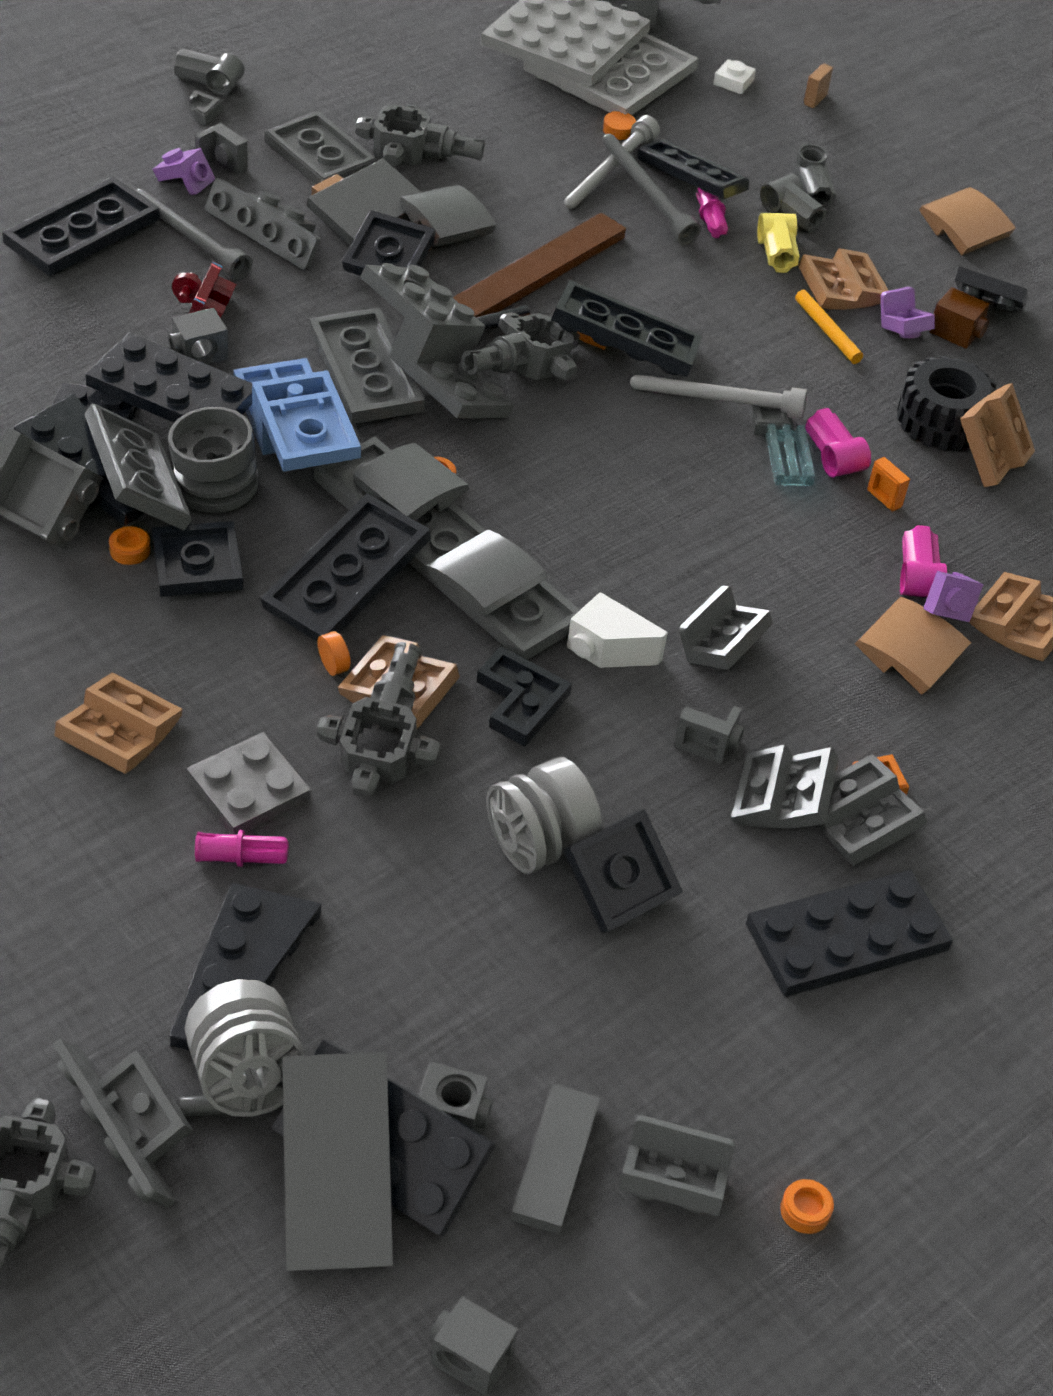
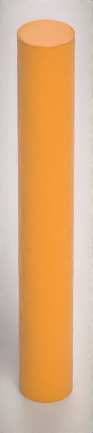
M800 290L795 296V300L852 364L859 363L863 359V353L806 290Z

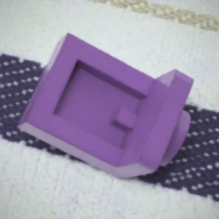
M181 148L173 149L162 156L164 161L153 168L158 181L182 178L190 195L199 193L215 180V176L201 148L182 152Z
M905 287L881 293L882 328L899 333L901 338H916L921 336L922 331L935 329L934 314L915 308V290L913 288Z
M937 571L923 609L935 615L970 622L983 584L961 573L953 572L948 574Z

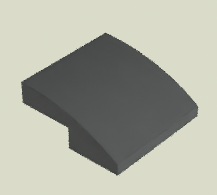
M458 184L403 196L399 201L411 222L435 229L436 239L433 243L436 247L491 234L497 226V223L485 206L471 192Z
M416 443L406 444L388 451L353 474L355 483L365 492L415 521L432 507L442 512L469 490V486L465 481Z
M489 529L427 564L430 579L456 589L459 604L484 615L491 613L547 579L546 571L528 553L507 538Z
M785 744L747 753L731 815L732 820L736 824L763 828H798L825 824L839 761L838 756L831 747L792 756Z
M871 754L835 775L826 823L818 826L841 855L852 866H855L927 825L925 812L899 789L897 776L877 757Z

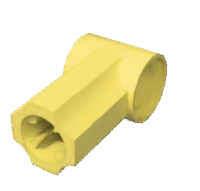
M760 213L757 225L758 243L765 245L768 264L778 273H787L791 268L798 266L800 257L796 243V214Z

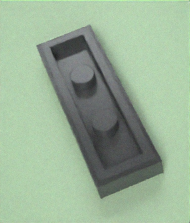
M556 1084L552 1085L512 1209L511 1221L560 1235L601 1097Z

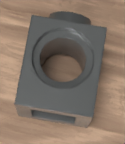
M215 308L172 317V334L168 335L171 350L205 364L228 359V330Z
M430 1062L418 1096L476 1131L477 1127L483 1129L487 1127L493 1105V1099L485 1097L488 1077ZM457 1102L464 1106L451 1107L447 1103Z
M462 1296L451 1313L447 1310H443L430 1331L429 1339L433 1341L431 1364L487 1396L514 1354L518 1328Z

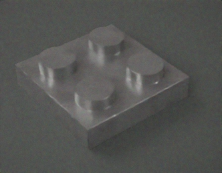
M264 732L187 768V780L230 834H238L239 830H244L247 833L311 801V789Z

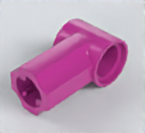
M829 408L817 410L811 418L807 419L805 430L821 451L822 465L829 477L864 471L870 467L871 451L867 441L863 437L853 438L837 415L832 413Z
M916 525L914 529L905 531L902 539L903 565L900 575V594L927 598L936 572L947 573V566L945 563H940L938 535L934 534L929 526Z

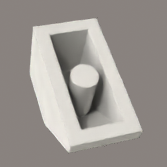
M600 592L571 618L567 648L600 668L658 665L663 660L668 632Z

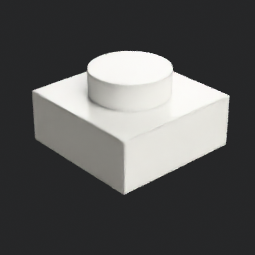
M727 59L715 73L713 84L742 94L754 81L756 69L746 66L743 62Z

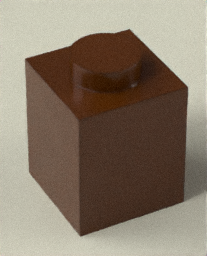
M951 287L936 304L934 311L935 329H931L929 332L967 349L975 338L981 339L985 334L990 321L985 318L990 303Z

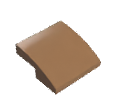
M971 187L923 205L919 209L936 236L946 233L961 256L1008 237L1016 229L1010 219L993 201Z
M838 248L833 259L803 254L798 264L801 273L821 308L844 310L881 304V293L889 291L867 253Z
M1012 383L1002 386L983 398L960 419L984 487L998 485L1009 469L1024 466L1035 452Z
M1004 572L977 604L969 623L981 633L1003 646L1027 657L1044 662L1053 650V597L1041 594V581Z
M899 597L855 645L883 673L893 666L922 695L932 687L971 642L940 616L924 610L923 606L909 599Z
M382 635L338 686L339 693L352 703L365 697L370 698L375 683L381 680L383 674L388 673L395 645L398 642H406L404 652L407 653L410 643L418 646V643ZM421 656L418 660L412 679L415 685L413 692L416 697L411 710L416 717L417 729L459 679L457 664Z
M112 672L85 690L84 704L56 721L54 736L126 774L144 760L167 736L182 716L183 709Z

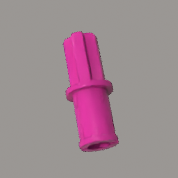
M698 188L697 191L699 193L696 192V197L700 204V218L706 222L712 237L719 238L720 235H725L728 232V226L724 217L726 212L725 205L718 197Z
M239 830L238 834L197 832L195 840L196 862H236L237 867H243L244 862L283 864L287 861L289 843L285 837L245 835L244 830Z

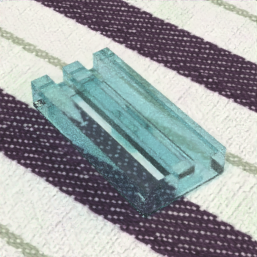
M768 424L766 438L775 485L813 486L815 473L805 425H797L795 431L791 430L790 425L783 424L782 430H776L775 424ZM779 441H784L790 476H785ZM793 441H796L803 476H800Z

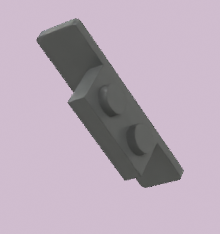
M216 178L214 180L205 205L207 212L304 270L310 268L319 246L320 238L313 234L316 225L304 218L305 212L292 206H283L279 203L280 198L270 192L261 190L260 194L245 193L223 179Z
M63 1038L58 1039L53 1044L62 1059L57 1063V1066L67 1081L75 1087L78 1086L84 1098L80 1101V1104L86 1114L105 1129L108 1136L104 1139V1143L109 1152L119 1162H125L132 1173V1176L128 1178V1183L132 1190L145 1203L152 1200L169 1209L177 1200L154 1163L190 1134L193 1128L145 1054L135 1050L100 1078L82 1049Z

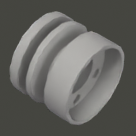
M557 757L533 767L527 776L524 774L512 776L509 781L496 783L487 791L486 807L495 838L505 856L522 873L531 874L540 870L544 865L556 863L561 854L565 855L563 848L603 828L600 807L592 787L575 763L565 757Z
M237 979L215 986L200 996L190 1009L184 1028L204 1097L215 1109L231 1116L254 1117L274 1111L283 1105L282 1056L305 1055L298 1033L293 1027L287 1005L275 988L258 980Z

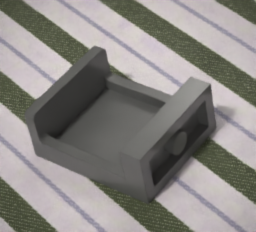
M8 427L0 441V515L39 535L46 541L65 549L68 542L77 534L79 522L88 505L97 497L99 485L103 477Z

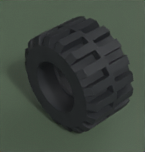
M940 356L937 359L934 357L925 358V362H916L914 367L910 368L907 372L897 408V420L901 422V428L904 432H909L912 439L922 441L925 446L938 447V450L945 451L947 449L958 451L962 450V447L970 448L960 419L975 404L997 390L995 389V381L989 378V374L985 370L978 369V366L973 363L964 362V359H951L948 356Z

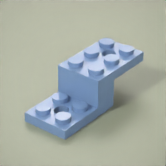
M307 358L233 370L234 376L252 383V405L246 410V414L262 454L276 453L283 472L361 458V445L328 370L313 373Z

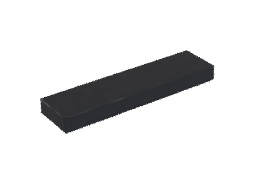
M663 138L638 148L639 160L723 200L749 190V178Z

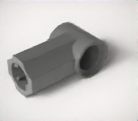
M181 49L177 53L174 64V74L179 79L206 85L213 94L218 96L228 95L245 72L242 61L233 54H223L220 58Z
M805 144L798 150L792 174L797 175L801 179L805 193L825 208L829 204L834 203L836 197L825 166L828 157L827 152L821 146Z
M788 174L764 184L760 189L761 203L768 212L776 213L781 211L784 214H796L797 224L808 233L817 230L826 218L827 210L805 193L801 179L795 174Z

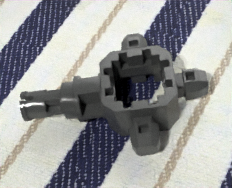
M409 103L406 106L391 104L384 106L376 121L374 118L361 117L358 118L355 126V134L360 138L367 140L374 138L373 154L379 160L385 159L392 167H396L399 164L413 166L422 163L424 156L443 160L444 157L452 158L453 155L482 161L484 155L485 139L459 136L456 131L449 130L448 126L432 124L431 116L415 104Z
M505 313L500 317L498 325L506 336L496 337L487 344L486 348L465 351L461 358L462 367L465 372L468 371L469 375H474L488 369L501 373H510L513 370H517L523 376L536 380L555 376L562 381L572 380L578 368L569 355L571 349L577 347L580 335L578 332L564 330L558 323L551 320L552 317L536 313L520 317L516 313Z
M398 642L395 645L388 673L383 674L381 680L375 683L370 698L365 697L352 704L347 721H343V717L326 715L320 718L317 727V737L323 742L335 746L340 743L342 764L348 773L353 775L351 782L352 791L357 797L369 799L376 793L380 782L393 784L405 778L411 760H415L417 765L424 766L436 765L438 762L441 744L425 736H421L420 739L417 738L416 717L411 711L416 697L413 692L415 685L412 679L422 654L421 649L410 643L407 653L404 652L406 642ZM373 723L379 724L380 730L393 732L394 728L399 729L401 736L399 747L395 748L394 754L386 752L385 759L380 758L379 753L376 751L364 749L363 754L358 753L357 742L359 734H363L364 728L372 729Z
M34 1099L27 1105L21 1118L7 1115L0 1118V1160H5L7 1153L16 1154L18 1147L24 1148V1153L41 1157L43 1151L48 1153L44 1167V1176L39 1175L37 1182L28 1181L25 1189L19 1188L18 1181L3 1178L0 1180V1272L7 1253L12 1252L15 1249L16 1243L24 1239L30 1219L37 1220L54 1211L61 1189H64V1194L82 1196L91 1193L95 1183L96 1170L92 1165L76 1159H72L69 1162L66 1139L58 1126L55 1125L54 1103L49 1100Z

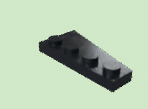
M74 393L14 426L15 431L103 477L99 485L98 495L93 502L122 525L126 526L145 514L115 500L84 415L87 409Z
M232 882L169 1035L170 1046L189 1050L184 1030L188 1012L200 996L215 986L237 979L258 980L270 986L276 978V971L287 956L291 957L300 945L301 936L309 925L313 926L321 916L322 903Z

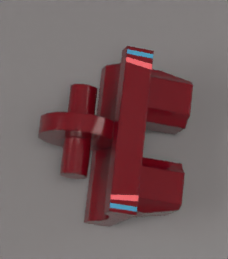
M213 261L203 282L195 273H180L174 278L171 287L173 294L181 303H192L189 313L215 308L219 317H222L237 285L219 276L223 265Z

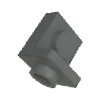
M222 123L195 135V149H202L208 163L216 159L237 175L248 170L247 140Z
M685 706L679 718L674 747L722 764L728 750L736 751L745 730L744 726L739 725L742 709L733 706L727 720L724 721Z

